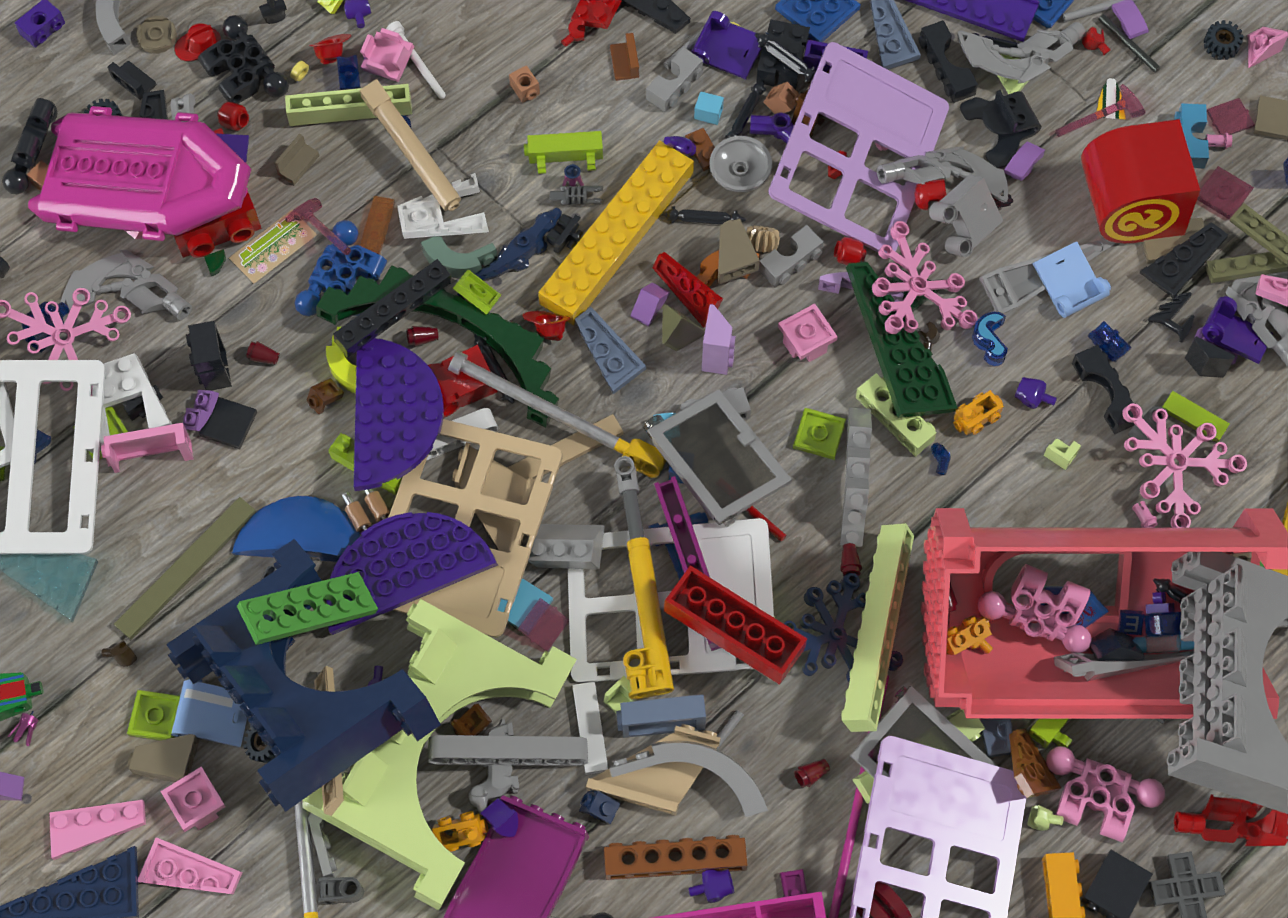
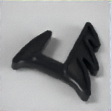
M1192 293L1176 295L1172 299L1173 302L1160 305L1159 310L1161 312L1150 316L1148 321L1165 325L1178 334L1179 342L1182 343L1192 328L1195 316L1191 315L1182 327L1172 321V319L1188 302Z

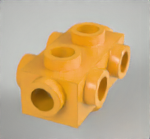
M991 390L985 394L983 392L979 393L973 398L971 403L968 405L962 404L955 411V421L953 424L956 430L960 433L964 432L966 436L970 433L973 435L978 434L983 430L984 424L987 422L993 424L1001 418L1000 414L1004 407L1003 402Z
M970 616L964 619L960 626L948 628L946 655H956L969 647L974 649L978 646L986 654L990 653L993 647L985 640V638L992 635L988 619L983 616L980 618Z
M473 811L460 814L459 819L451 820L450 816L437 820L438 823L432 828L435 837L450 852L458 850L459 846L463 845L468 847L478 846L484 840L485 833H488L487 821L481 819L480 814L474 815ZM453 830L452 836L447 835L445 831Z

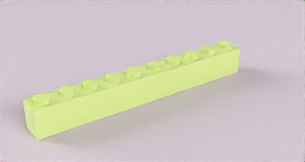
M906 523L881 525L880 534L877 536L878 545L873 556V569L869 575L870 584L865 595L866 604L865 609L862 611L861 629L858 631L857 648L854 650L853 668L850 670L849 688L845 693V708L841 713L843 723L851 732L877 731L914 535Z

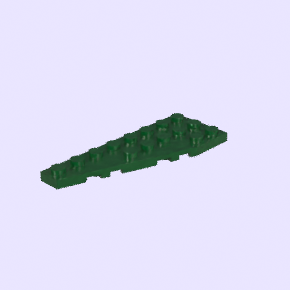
M868 262L849 263L846 270L897 417L903 418L955 412L958 407L945 371L940 364L937 365L931 357L933 354L930 349H925L919 340L920 335L915 330L913 333L905 331L904 327L897 334H889L885 330V321L889 316L895 315L897 311H891L889 315H882L879 312L878 308L883 301L894 302L895 300L891 294L883 297H877L873 294L872 285L879 278Z

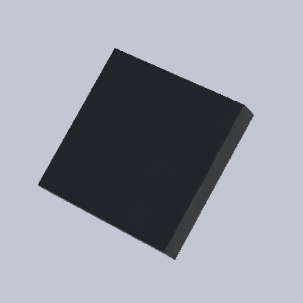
M218 397L212 414L201 428L199 434L201 437L241 449L255 419L257 410Z

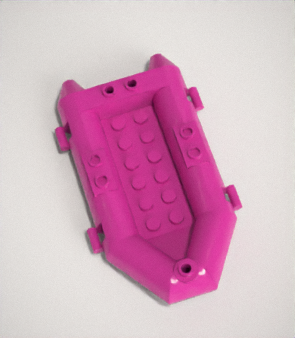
M92 106L89 114L71 112L51 124V131L57 136L48 171L41 193L31 198L28 202V208L44 222L55 223L58 231L77 232L78 226L143 232V239L164 241L165 234L178 236L240 209L248 191L247 185L251 168L205 123L197 122L198 114L178 112L175 120L111 115L112 109L110 107Z

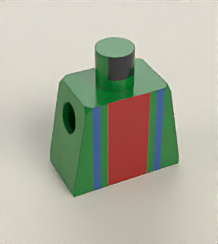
M21 672L1 673L0 721L31 710V697L43 694L41 681L29 683L28 677Z

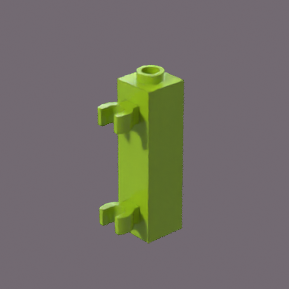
M601 131L527 135L528 143L524 144V156L529 157V164L537 163L538 174H546V163L587 160V171L596 170L595 160L603 159Z
M340 433L328 449L330 457L354 471L355 441L351 437ZM403 477L398 480L395 478L382 483L381 488L396 496Z
M1038 719L1028 733L1033 740L1045 749L1052 741L1058 747L1067 748L1073 741L1070 737L1060 732L1069 719Z

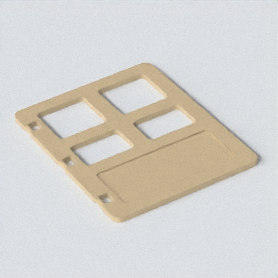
M443 419L441 432L438 435L480 445L466 487L458 489L421 479L420 477L427 460L426 457L416 468L403 476L389 517L408 513L413 497L419 495L458 505L459 508L455 519L470 527L476 511L517 520L521 524L510 552L507 553L490 548L498 566L393 610L407 614L412 604L417 605L419 600L422 599L487 636L500 637L504 633L509 619V613L515 601L534 539L537 536L556 474L563 459V454L558 447ZM497 450L542 461L526 505L482 495V490ZM545 471L551 472L548 483L541 482ZM523 535L530 536L526 547L520 546ZM501 599L508 601L504 612L497 611Z

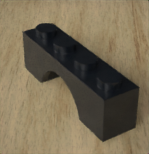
M944 20L922 27L918 41L920 47L924 48L927 53L928 62L933 64L938 80L942 81L946 95L950 96L952 102L955 103L975 96L978 83L970 68L957 67L947 60L944 52L950 47L952 35Z
M1095 345L1075 354L1072 365L1081 380L1096 382L1102 385L1109 393L1111 404L1107 408L1104 418L1114 435L1134 426L1135 424L1127 422L1122 414L1123 409L1133 403L1129 390L1120 382L1117 370L1109 364L1106 352L1101 350L1098 345ZM1128 411L1129 416L1133 418V413Z

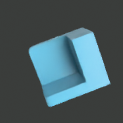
M700 92L695 105L694 119L718 125L723 111L724 97Z

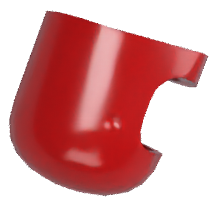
M936 179L924 182L925 184L916 185L914 196L918 208L928 211V203L930 201L939 202L947 195L944 179Z

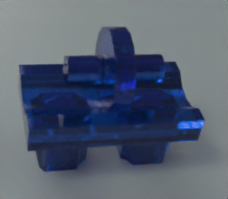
M357 55L337 57L340 90L361 88Z
M1105 321L1088 334L1092 343L1098 345L1101 350H1104L1108 358L1115 363L1132 348L1119 336L1120 332L1117 329L1113 330Z

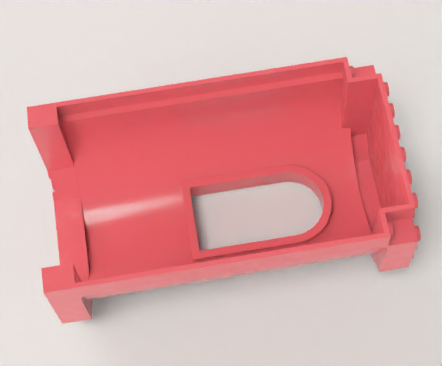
M936 508L934 516L931 518V526L928 528V540H924V553L926 554L927 561H923L925 581H922V595H924V602H921V615H923V623L925 625L922 643L925 646V656L927 658V663H924V676L926 677V685L929 687V698H933L935 707H960V709H964L966 718L1190 719L1193 717V705L1180 703V662L1087 681L1084 676L1074 677L1072 674L1064 672V670L1055 666L1054 657L1071 653L1064 647L1062 640L1054 638L1053 641H1049L1044 637L1029 636L1019 627L1009 625V619L1007 618L988 619L992 635L985 638V640L993 647L992 651L988 654L978 646L974 649L969 647L956 655H946L947 629L953 626H960L962 621L970 616H975V618L982 616L978 610L979 598L984 593L993 591L992 584L995 573L1005 561L1021 554H1119L1115 606H1105L1109 612L1086 627L1091 638L1111 628L1133 638L1145 637L1147 650L1144 654L1192 651H1179L1177 648V635H1181V604L1170 598L1166 593V603H1174L1175 612L1146 614V604H1154L1152 593L1157 592L1153 579H1170V585L1177 586L1188 594L1194 592L1195 590L1172 583V563L1187 552H1223L1226 554L1252 552L1251 563L1260 566L1261 560L1265 569H1288V532L1273 508H1245L1232 528L970 527L964 508ZM950 583L958 603L956 610L953 612H948ZM1126 616L1139 617L1137 632L1124 631V629L1135 630V626L1126 625V623L1136 624V618H1126ZM1088 648L1085 652H1081L1093 654L1090 648ZM1263 668L1265 696L1273 719H1277L1279 696Z

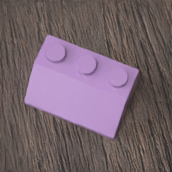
M711 304L709 306L703 340L702 371L727 375L728 367L733 368L736 336H732V326L715 305Z

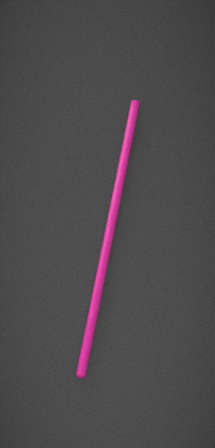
M887 675V680H886V685H885V690H884V695H883V701H882V706H881L879 721H880V718H881L882 709H883V704H884L885 695H886V690H887V685H888V681H889V676H888V675ZM874 748L868 754V756L871 759L873 756ZM861 767L859 775L866 770ZM857 787L829 918H838L864 799Z

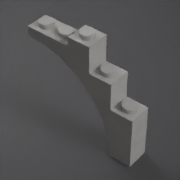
M849 407L846 474L840 545L853 543L856 547H862L869 495L868 478L872 433L871 409Z

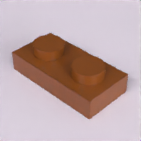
M701 128L685 135V138L690 139L696 146L694 156L702 170L710 169V157L715 146L705 129Z

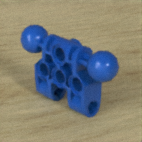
M342 220L334 225L332 230L334 242L332 245L326 246L323 254L317 260V265L308 280L310 284L309 289L301 291L296 296L295 308L301 315L310 317L316 314V306L321 299L319 295L321 291L325 293L329 286L334 289H341L348 295L355 285L356 277L362 276L378 281L387 260L381 255L359 245L344 250L345 247L353 245L359 235L356 225L351 221ZM352 257H359V258H360V259L357 260V261H352V260H351ZM324 266L332 267L329 270L322 269ZM344 274L350 275L349 278H342L341 276Z

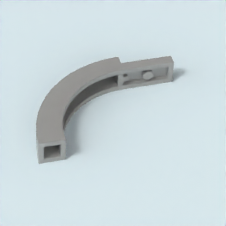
M96 0V19L99 30L108 48L115 55L130 45L125 32L119 24L121 0Z
M679 740L652 744L654 753L649 754V751L635 754L636 758L628 761L626 757L614 760V765L609 767L611 776L615 777L666 762L696 764L711 770L732 788L741 803L745 817L768 811L761 792L745 769L725 753L701 743Z

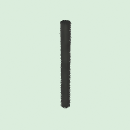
M1105 14L1099 17L1098 20L1154 73L1159 71L1161 67L1135 42L1129 39Z

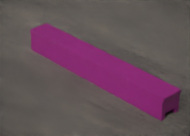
M671 477V480L660 484L658 482L654 483L684 573L691 565L710 577L676 477ZM707 639L711 651L721 648Z

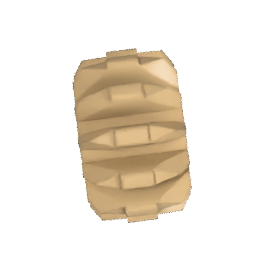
M761 225L747 227L746 233L756 252L770 253L774 249L777 250L780 241L778 230Z

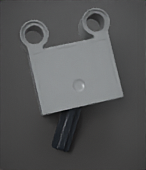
M968 175L942 200L931 205L929 215L934 221L952 223L958 236L953 235L946 240L945 249L947 253L968 257L972 253L973 248L1003 222L998 208L1011 206L1013 199L1010 194H1008V200L1005 203L992 197L984 177Z

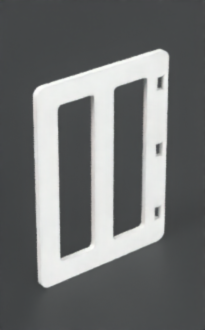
M0 360V382L17 383L5 530L0 532V554H87L92 550L106 370L101 361ZM43 382L78 383L68 528L65 532H29L40 385ZM98 385L97 397L91 396V386ZM87 450H94L93 462H86ZM82 516H89L88 529L81 528Z

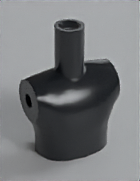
M267 0V3L259 6L261 15L266 23L274 24L285 19L287 8L284 0Z

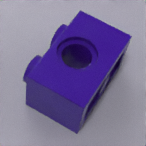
M41 0L14 23L19 34L36 48L39 44L45 42L55 31H58L65 24L61 12L48 0Z

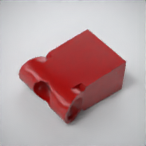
M478 345L462 352L468 355V361L490 371ZM454 356L443 360L441 363L428 365L437 378L441 389L444 417L452 415L460 407L498 392V390L463 372L457 375L449 371L448 368Z

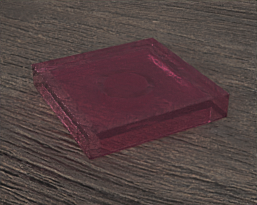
M1218 166L1201 188L1197 200L1230 220L1254 187Z

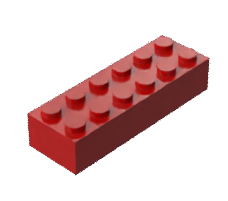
M691 565L665 599L664 612L779 685L805 649L806 637Z

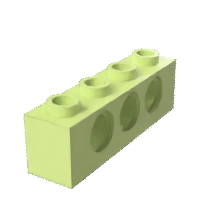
M876 373L857 388L856 399L867 409H871V413L915 457L934 442L937 432H935L936 430L930 422H925L920 416L898 418L892 413L895 411L884 377H880ZM882 396L885 397L887 400L880 401L878 397ZM914 426L917 430L911 431L907 427Z

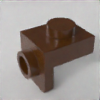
M474 704L460 719H454L451 724L456 735L477 736L492 720L479 704Z

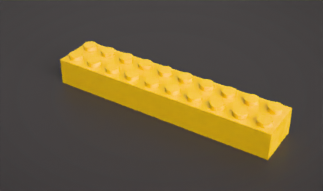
M659 140L538 292L539 304L554 314L570 317L567 322L574 326L575 319L587 310L692 176L694 160Z

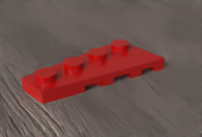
M666 252L658 254L652 268L702 327L705 328L710 304L715 305L718 309L723 298Z

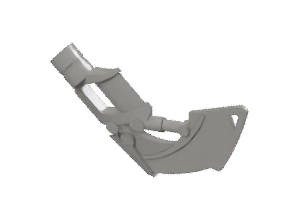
M1074 22L1061 32L1037 30V33L1025 42L1017 44L1018 48H1004L993 45V40L961 30L957 33L960 45L972 67H980L993 74L1018 80V83H1025L1050 69L1051 67L1048 65V62H1057L1072 51L1073 45L1086 35L1083 25L1079 22ZM1053 43L1061 45L1054 51L1046 49ZM1000 54L1021 59H1005Z
M964 147L928 151L925 156L917 155L877 167V177L883 184L900 179L925 184L924 182L940 178H950V175L964 179L968 175L984 177L992 197L1004 203L1008 200V186L1004 170L996 168L981 157L964 150ZM917 165L922 167L915 170L909 168ZM961 168H965L969 170L971 173L963 171Z
M120 250L121 253L98 260L82 270H75L66 285L58 309L59 315H65L70 312L74 303L72 294L78 288H85L90 293V300L84 306L94 303L96 295L111 291H121L120 297L128 299L141 310L142 314L167 309L179 320H183L190 314L192 305L177 294L178 288L160 273H150L149 270L154 266L128 250ZM126 277L123 281L101 286L106 279ZM159 286L167 295L159 298L148 288ZM78 294L77 300L84 301V295ZM67 302L68 308L64 309L65 303Z
M1288 271L1267 274L1268 276L1288 279ZM1260 276L1236 279L1231 288L1228 286L1225 293L1237 303V311L1244 321L1246 318L1250 319L1253 325L1252 329L1268 348L1274 349L1288 367V313L1281 306L1282 304L1266 298L1262 299V303L1259 306L1255 292ZM1267 320L1283 339L1277 341L1265 327Z

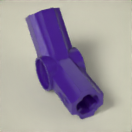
M777 113L775 116L751 115L750 134L773 135L777 139H782L787 144L794 127L788 114Z

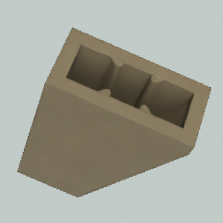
M728 220L723 225H720L718 283L722 284L758 271L760 260L741 220Z
M188 734L135 746L134 752L130 753L128 758L129 770L134 775L177 782L190 774L199 740L196 735Z

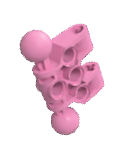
M1025 564L1011 588V599L1014 607L1008 605L1003 595L999 592L989 591L979 598L978 610L986 619L995 620L1004 617L1009 619V625L1019 627L1029 636L1044 637L1049 641H1053L1054 638L1060 639L1064 647L1071 653L1085 652L1090 646L1091 635L1089 631L1082 625H1076L1090 596V589L1067 581L1058 595H1053L1048 590H1042L1048 573Z
M1054 747L1047 754V766L1054 774L1063 776L1073 772L1080 775V777L1066 783L1055 815L1063 816V821L1078 826L1084 807L1088 806L1094 811H1102L1104 813L1100 835L1123 843L1135 809V805L1128 793L1136 795L1139 803L1149 808L1158 807L1165 799V789L1162 783L1156 779L1148 778L1139 782L1131 779L1132 774L1116 769L1111 765H1105L1086 758L1085 762L1077 760L1073 752L1067 747ZM1100 773H1108L1111 777V781H1103L1100 777ZM1071 786L1080 787L1082 795H1074L1071 792ZM1093 794L1102 795L1104 803L1099 804L1095 802ZM1116 802H1123L1127 808L1126 812L1119 811L1116 808Z

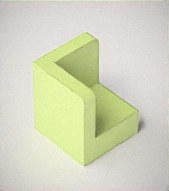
M1055 439L1046 448L1044 456L1066 470L1077 456L1081 445L1073 441L1069 447L1059 439Z
M623 676L604 695L603 702L615 713L621 710L620 703L637 700L629 698L628 694L631 692L630 681Z

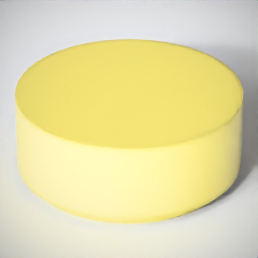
M299 61L292 69L290 77L297 82L301 81L306 76L309 65L304 61Z

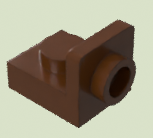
M329 378L310 388L307 402L320 415L324 412L326 405L341 399L344 392Z

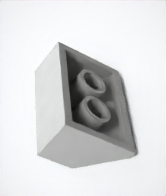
M540 524L528 561L536 568L600 569L605 526Z

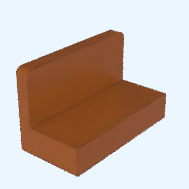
M634 33L625 34L626 43L610 45L616 81L639 78V63Z

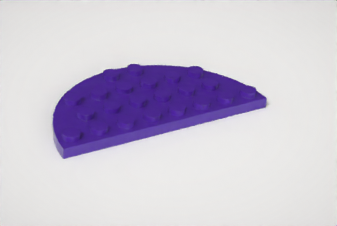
M374 338L357 351L354 447L355 491L381 487L382 483L395 478L398 480L411 472L430 453L443 424V397L437 378L430 367L411 350L394 342Z
M409 512L386 518L363 531L362 535L345 549L330 576V579L359 572L378 610L372 615L328 626L329 632L332 635L498 566V563L484 540L470 527L452 517L432 512L415 514ZM343 594L345 599L353 601L349 595ZM327 600V604L333 606V603Z

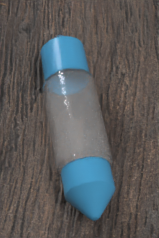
M1178 634L1145 635L1144 637H1135L1133 639L1142 652L1146 654L1194 650V641H1182L1181 635Z

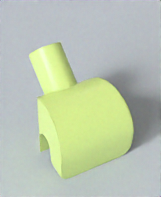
M1040 805L1032 806L1027 825L1033 829L1045 831L1049 829L1050 823L1062 826L1064 818L1063 816L1054 815L1053 811Z

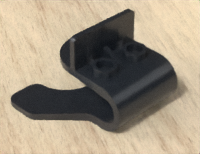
M998 90L995 99L992 101L974 97L962 102L960 105V111L966 120L981 119L991 132L998 134L996 146L985 155L987 161L996 168L1007 166L1016 154L1020 142L1037 134L1042 127L1022 91L1004 96L1001 90Z

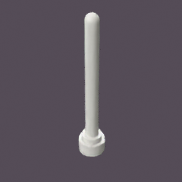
M394 21L388 25L387 30L399 33L404 41L409 42L404 36V27L399 21ZM413 49L410 56L411 60L438 98L444 99L446 96L445 92Z

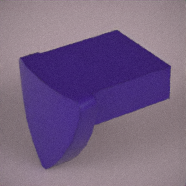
M499 798L480 813L483 819L498 834L506 837H514L516 835L518 814Z

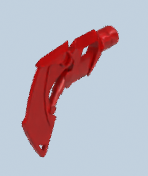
M1211 794L1201 813L1176 811L1174 830L1178 833L1200 834L1206 841L1234 843L1237 838H1246L1245 846H1285L1288 842L1286 838L1288 836V814L1272 809L1264 818L1246 823V820H1251L1263 807L1262 805L1250 803L1243 799L1214 797V794ZM1206 819L1233 822L1228 830L1206 828Z

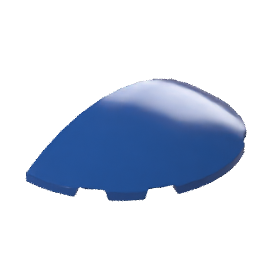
M311 496L287 497L264 506L251 516L249 521L240 530L232 554L273 557L272 553L295 539L309 557H318L321 561L337 562L349 545L351 546L361 535L355 530L347 513L332 502Z

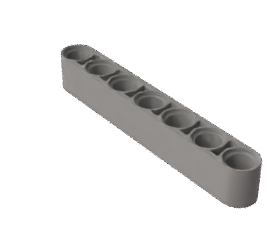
M435 735L428 738V762L438 765L581 766L588 763L587 739L584 737Z

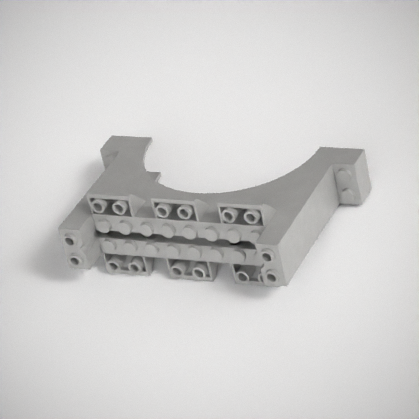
M1187 552L1173 561L1171 571L1172 583L1195 590L1184 597L1180 605L1181 640L1194 641V653L1181 660L1179 665L1180 703L1193 705V717L1179 724V747L1168 752V775L1288 814V743L1278 729L1265 696L1262 672L1265 649L1272 633L1276 628L1288 627V576L1223 552Z

